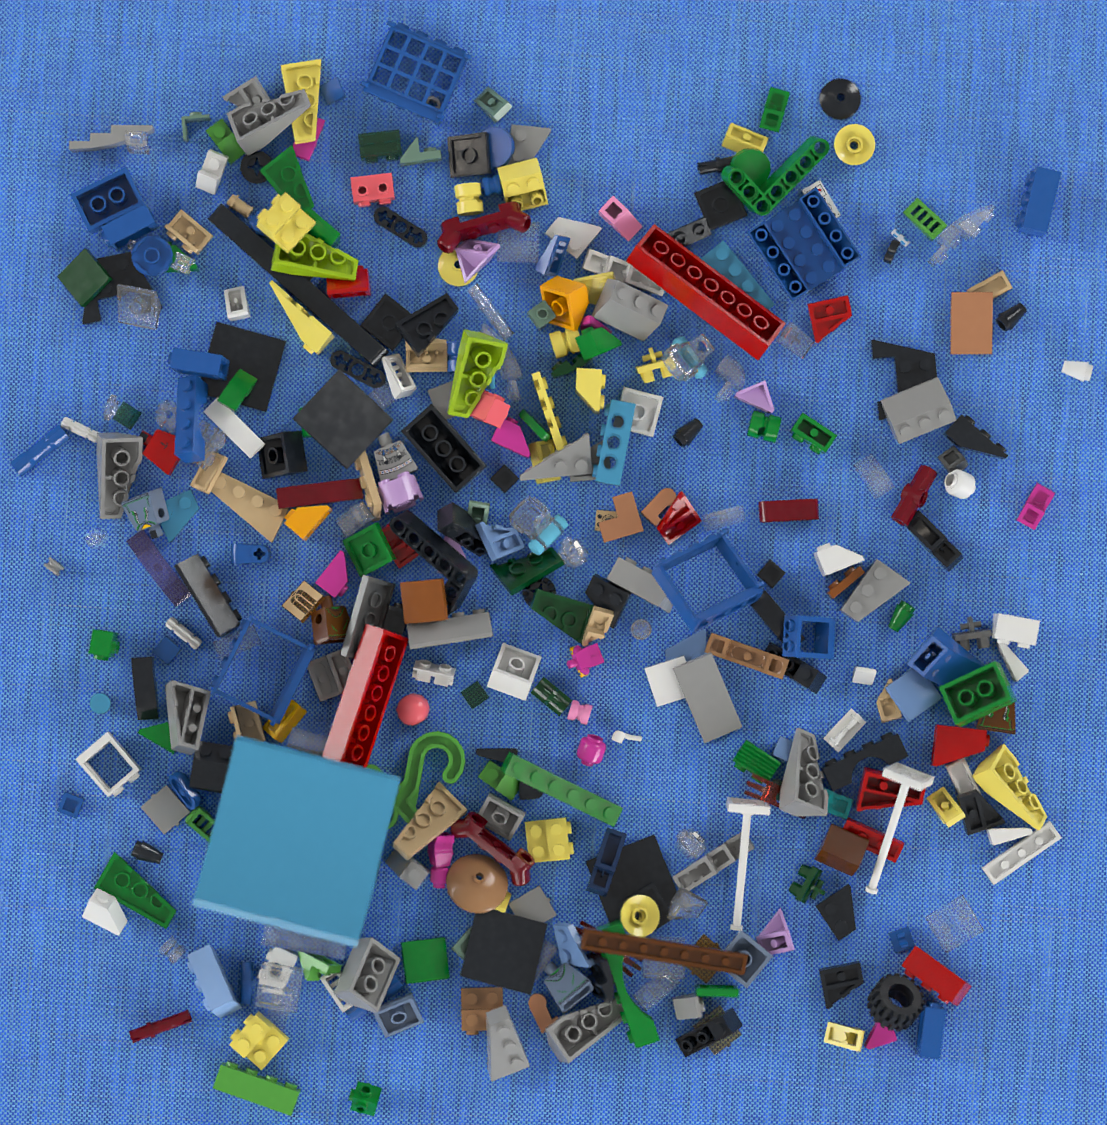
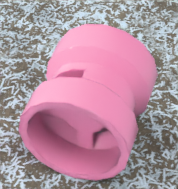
M573 700L567 719L572 721L578 719L581 724L587 725L592 705H580L579 701Z

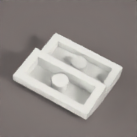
M684 656L645 668L657 707L685 698L673 670L674 667L686 663Z

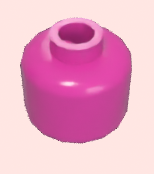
M588 734L587 737L581 738L576 754L581 759L582 764L593 766V764L602 762L606 750L603 738L594 734Z

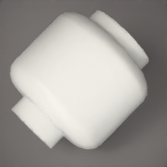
M956 469L945 477V489L950 495L959 499H966L974 493L975 479L971 474Z

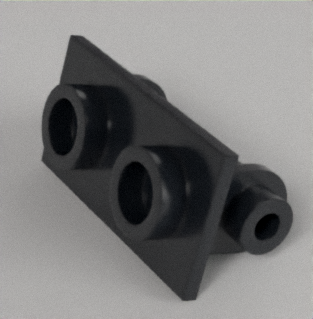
M705 217L667 233L684 247L712 235Z

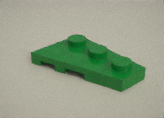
M292 145L259 170L277 194L282 196L286 192L301 205L300 209L305 213L308 207L311 209L314 207Z

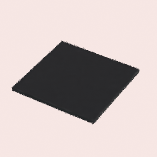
M216 322L208 353L222 355L230 363L226 381L201 377L208 384L207 396L219 398L234 375L241 369L258 379L241 405L266 412L286 341Z
M340 369L292 418L346 469L353 464L393 421L382 408Z
M655 835L623 846L606 897L599 895L609 923L621 920L619 902L652 882L668 907L681 902ZM597 857L585 861L590 875Z
M498 910L475 913L460 976L531 995L547 924L503 913Z

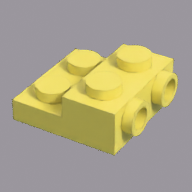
M285 192L282 196L279 194L275 196L271 201L273 206L269 210L263 209L259 213L256 227L286 253H289L315 226L316 222L301 210V205Z
M566 817L525 822L528 853L533 857L535 863L568 860L570 855L574 854L573 842L568 841V834H572L571 822H566Z
M258 1011L255 1016L251 1013L243 1022L246 1026L241 1031L237 1029L231 1035L230 1039L233 1041L229 1045L243 1058L247 1057L262 1070L290 1038Z

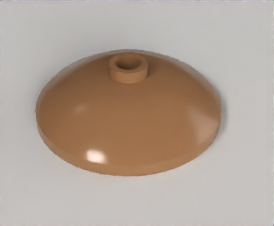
M470 854L459 858L452 864L446 877V888L452 901L461 909L471 913H486L497 908L505 899L508 891V878L502 866L491 857L481 854ZM476 876H481L483 879L478 880Z

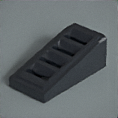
M516 748L476 749V755L500 762L505 761L509 752L518 756V749Z

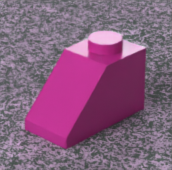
M507 417L506 420L504 419L501 427L496 428L491 442L529 459L530 451L521 427L517 425L518 421Z
M340 550L315 582L334 598H337L338 595L342 597L349 588L346 586L349 581L346 557L343 551Z

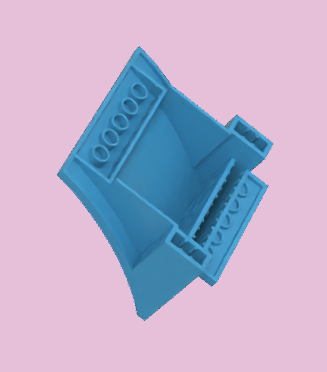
M237 735L192 906L277 926L278 928L357 948L373 898L381 864L380 858L401 777Z

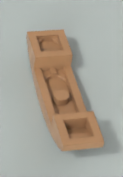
M711 633L705 649V653L711 652L714 656L782 680L789 663L788 659Z

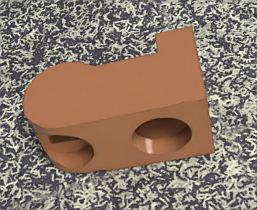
M671 488L662 489L641 511V514L656 527L661 521L658 516L666 507L672 505L676 498V493Z
M534 993L530 996L528 1004L541 1033L546 1032L545 1029L559 1018L558 1016L551 1017L546 1006V997L541 993Z

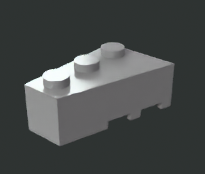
M876 559L839 611L855 622H859L908 586L910 582Z
M171 680L165 685L171 750L192 755L199 749L211 691Z
M506 1005L486 1012L487 1069L491 1082L530 1067L526 1052Z

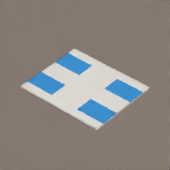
M896 229L891 232L905 247L910 243Z

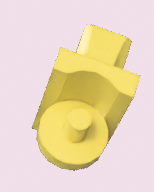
M651 347L648 348L649 354L642 356L643 362L651 360V363L636 367V371L640 374L643 382L649 383L655 381L652 372L654 369L660 368L662 378L673 376L672 364H674L672 357L656 361V358L663 357L662 351L654 353Z

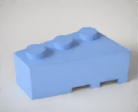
M210 944L187 955L189 962H187L188 968L192 974L195 973L197 980L195 984L198 991L204 994L205 999H203V1003L207 1011L210 1010L217 1017L222 1018L242 1008L241 1004L236 1001L232 992L234 989L229 984L221 961Z

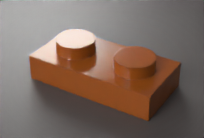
M854 566L849 568L844 573L846 577L839 582L836 579L828 586L830 590L827 592V595L834 599L865 573L860 566L856 569Z

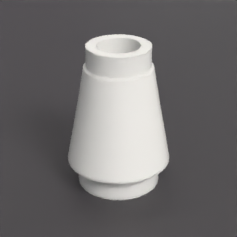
M1064 361L1062 373L1082 382L1084 380L1090 381L1094 365H1090L1089 362Z

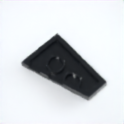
M446 293L396 322L395 327L417 357H419L458 313V307Z

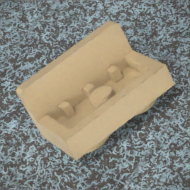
M182 209L169 224L164 226L168 230L165 234L174 241L179 239L183 243L181 247L190 255L193 252L198 255L213 238L212 234Z
M434 339L419 357H417L405 341L406 373L447 372V340Z
M256 701L246 703L258 709ZM240 705L230 707L231 711L228 712L230 724L234 723L236 730L233 732L234 741L237 735L262 742L266 741L259 714Z

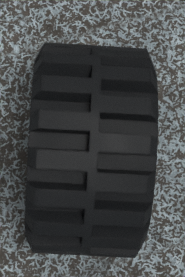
M895 973L894 975L887 974L886 977L883 976L872 989L867 999L869 1001L867 1008L871 1009L869 1011L870 1016H874L873 1020L876 1023L879 1022L882 1028L888 1027L890 1031L894 1029L896 1031L908 1029L923 1011V1006L925 1005V1000H923L924 994L919 991L921 989L920 986H916L913 979H907L908 976L906 975L901 977L900 974ZM890 998L896 999L902 1007L895 1005Z

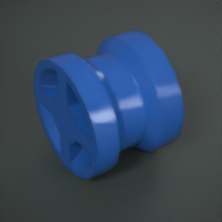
M498 174L490 178L487 176L482 177L486 197H490L494 193L497 195L502 194Z

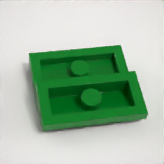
M445 937L400 942L405 984L450 978Z

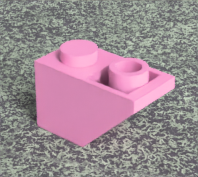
M614 196L599 210V215L628 242L643 227Z

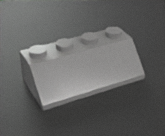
M485 609L472 610V615L465 616L464 612L453 613L452 618H448V620L408 624L410 649L493 637L490 613L485 612Z

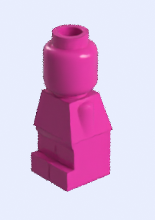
M442 832L428 843L427 852L430 863L433 865L430 871V881L433 883L434 888L441 889L445 888L446 877L449 868L446 866H450L454 835L448 832Z

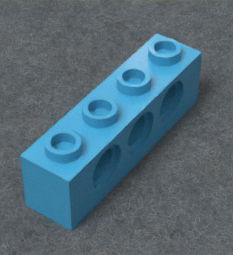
M611 399L610 404L606 403L604 416H608L607 424H602L600 436H604L603 444H598L596 456L600 457L599 465L594 464L592 477H596L595 482L620 487L636 404ZM614 417H620L623 420V425L620 428H615L612 425L611 420ZM616 437L619 440V446L617 448L609 447L607 444L609 438ZM608 457L615 460V466L611 469L606 468L603 464V461Z

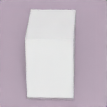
M244 286L224 290L228 319L236 321L250 318L251 315Z

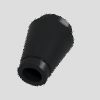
M1018 303L999 313L996 323L1005 332L1012 330L1027 310L1023 304Z
M694 418L675 430L673 438L681 447L689 446L701 428H703V425L697 418Z
M137 840L131 856L135 857V860L159 864L163 852L144 840L142 842Z

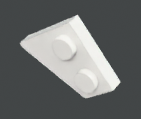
M558 217L545 234L551 239L555 234L569 237L570 242L566 251L577 260L602 228Z

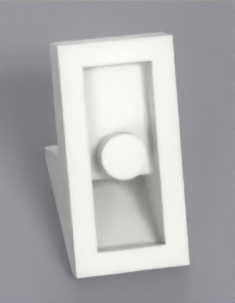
M209 149L202 169L197 173L196 188L215 195L229 157Z

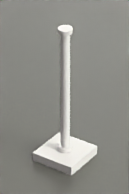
M898 762L884 768L882 774L885 778L901 783V787L869 886L865 888V891L870 894H877L878 892L877 885L909 787L921 791L931 786L935 778Z
M727 797L726 807L728 812H737L743 815L733 924L730 925L731 930L740 931L743 930L741 919L751 815H770V805L766 800Z

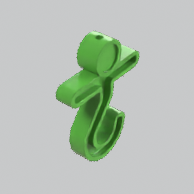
M439 731L425 733L417 738L410 747L405 777L399 783L388 829L395 825L398 815L408 824L417 812L416 804L424 760L429 750L440 748L447 753L449 762L442 774L443 780L446 783H455L461 776L466 762L465 754L459 741L453 736ZM374 764L367 765V769L383 772Z

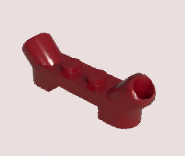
M518 202L502 203L498 205L499 212L464 222H460L458 216L443 221L441 224L442 234L437 240V244L441 251L451 254L462 241L476 239L480 236L497 233L508 228L524 233L531 226V218L529 214L521 211Z
M470 811L465 818L459 819L451 825L450 830L454 838L472 839L480 849L487 851L498 863L505 865L510 870L512 884L524 886L530 881L529 870L535 863L533 857L521 847L517 852L513 851L484 828L488 822L484 817L474 811Z

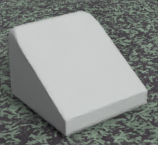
M854 667L852 682L872 685L876 669Z

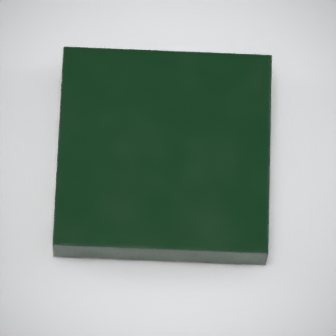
M86 248L57 276L81 307H85L112 280V277Z

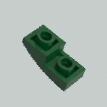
M580 353L572 360L574 363L572 366L567 360L563 363L559 361L551 368L553 370L551 376L553 378H560L577 371V368L587 365L593 358L584 361Z

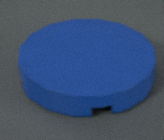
M489 127L481 131L488 132L491 168L508 164L515 151L514 140L511 134L499 127Z
M144 236L132 248L133 265L140 273L146 276L156 277L164 274L173 262L172 248L160 236Z

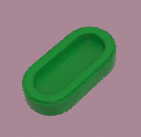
M524 408L520 411L519 417L543 441L548 442L552 438L550 433Z

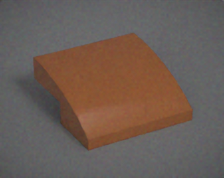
M444 578L400 582L405 624L448 620Z

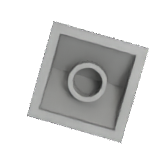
M489 793L478 814L488 821L484 827L511 840L526 812Z

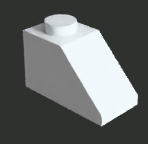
M98 888L89 899L82 915L83 918L118 936L128 922L116 897Z

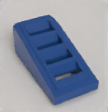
M555 234L534 270L544 275L558 276L570 238Z

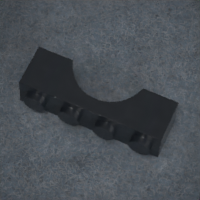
M888 732L880 736L881 740L876 743L871 740L861 745L863 749L857 752L852 749L843 753L844 758L836 761L833 758L824 762L825 766L821 769L831 791L852 783L853 769L864 758L878 757L886 764L891 765L908 757L899 735Z

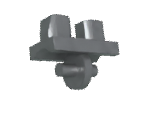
M972 616L967 617V623L960 624L961 630L968 629V631L952 633V638L967 651L970 650L969 639L975 638L978 649L990 647L989 636H992V630H989V628L974 630V628L981 627V621L973 622Z

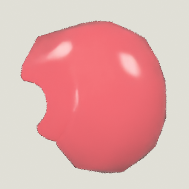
M411 693L404 696L398 702L396 712L398 718L404 724L415 726L427 719L430 706L424 696Z

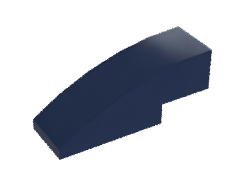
M607 827L586 891L606 897L625 842L626 833Z

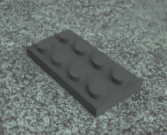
M363 575L340 655L355 658V653L366 624L383 629L395 584Z

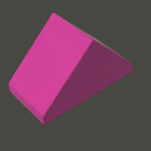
M875 1022L864 1046L867 1049H873L897 1041L894 1030L890 1031L888 1027L882 1028L879 1022Z

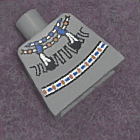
M389 432L377 437L381 448L375 450L374 454L380 481L390 479L391 481L398 478L397 475L406 471L413 473L419 470L401 440L393 443Z

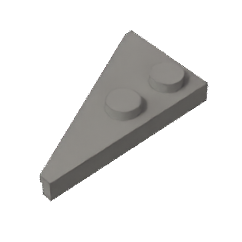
M585 433L575 442L565 445L563 449L555 451L534 467L531 466L526 469L524 473L520 474V481L591 474L592 462L589 433Z

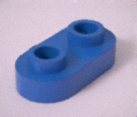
M176 771L169 776L171 787L187 808L194 810L201 805V794L196 789L189 788L190 782L185 773Z

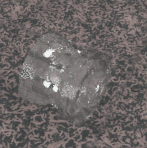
M176 252V260L171 264L170 268L189 276L191 272L190 267L196 260Z

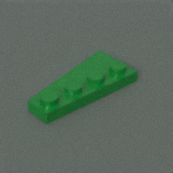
M116 852L113 853L94 889L98 888L116 897L117 901L165 929H167L177 911Z

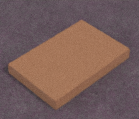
M951 292L950 354H992L993 292Z

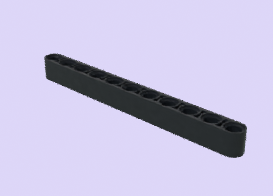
M222 203L208 217L212 224L370 364L376 367L382 361V358L389 353L386 348L307 278L301 275L272 271L271 264L274 249Z

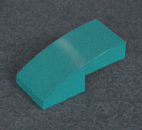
M827 789L828 813L846 820L853 799Z

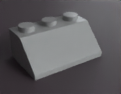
M607 278L592 316L634 338L644 341L661 324L669 305L619 280Z
M938 377L880 400L892 435L899 444L957 421L951 402Z
M372 937L359 939L357 948H352L333 993L347 1004L378 1013L401 958Z

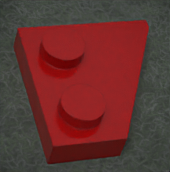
M848 295L807 304L815 343H819L826 335L833 332L841 323L852 316Z
M682 491L677 495L657 526V530L668 545L702 521Z

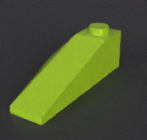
M307 233L289 253H286L280 246L275 244L271 270L291 275L355 281L359 260L337 248L335 249L327 245L322 239H317Z
M463 330L457 355L448 415L464 418L470 416L481 399L485 388L492 382L494 374L503 365L508 343L482 332Z

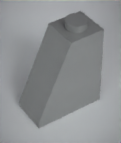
M396 849L385 861L399 878L415 890H417L430 872L427 867L413 857L406 861Z

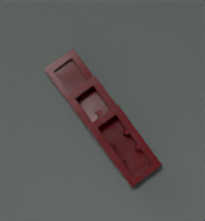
M359 478L276 488L279 509L364 499Z

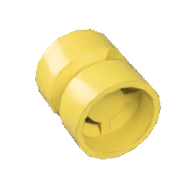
M463 183L454 186L455 197L459 199V202L456 203L458 216L476 215L484 212L483 201L479 199L482 195L480 183Z
M565 328L563 333L560 330L549 333L556 359L567 356L568 352L573 354L580 352L575 340L576 337L580 336L578 330L572 331Z

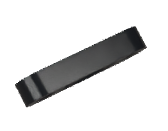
M379 207L375 210L374 220L379 226L414 248H422L426 245L427 235L425 231L387 207ZM387 212V217L391 220L393 216L396 217L391 224V228L387 227L390 224L388 221H379V213ZM398 222L406 224L407 228L404 233H397L395 231V225ZM410 227L414 229L411 231L417 236L419 233L422 234V243L419 241L417 244L414 243L415 239L410 235L408 239L405 238L410 231Z
M335 351L330 357V363L335 369H340L344 374L374 389L383 387L386 382L382 371L343 351ZM343 355L344 361L348 363L349 359L353 361L350 363L348 371L344 369L347 366L342 363L337 366L334 358ZM355 364H361L364 367V372L359 376L352 373V367ZM368 368L371 369L369 374L373 376L380 374L381 383L377 382L374 385L372 384L373 380L367 377L366 381L363 380Z

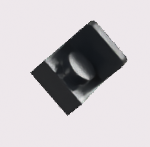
M394 602V606L389 605L383 629L403 635L406 625L404 622L403 605Z

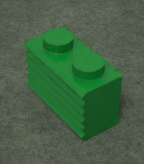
M747 740L744 741L732 759L735 762V768L743 773L746 770L753 774L751 778L760 784L763 781L768 784L781 762Z

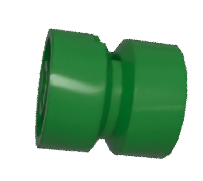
M753 410L747 436L757 439L761 436L764 441L775 443L782 417L774 415L766 417L765 413Z

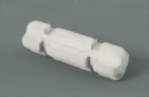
M64 417L61 427L67 430L70 429L71 432L97 443V433L99 432L91 431L89 427Z
M171 617L166 622V627L174 630V633L186 643L188 642L193 649H197L201 645L202 640L197 636L194 637V634L182 624H178L175 618Z

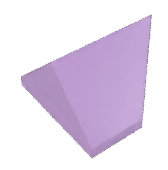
M469 239L462 242L455 249L465 283L489 263L500 248L498 243Z
M765 380L736 392L734 396L735 399L766 413L772 414L774 411Z
M781 907L759 936L756 937L758 944L771 955L795 950Z

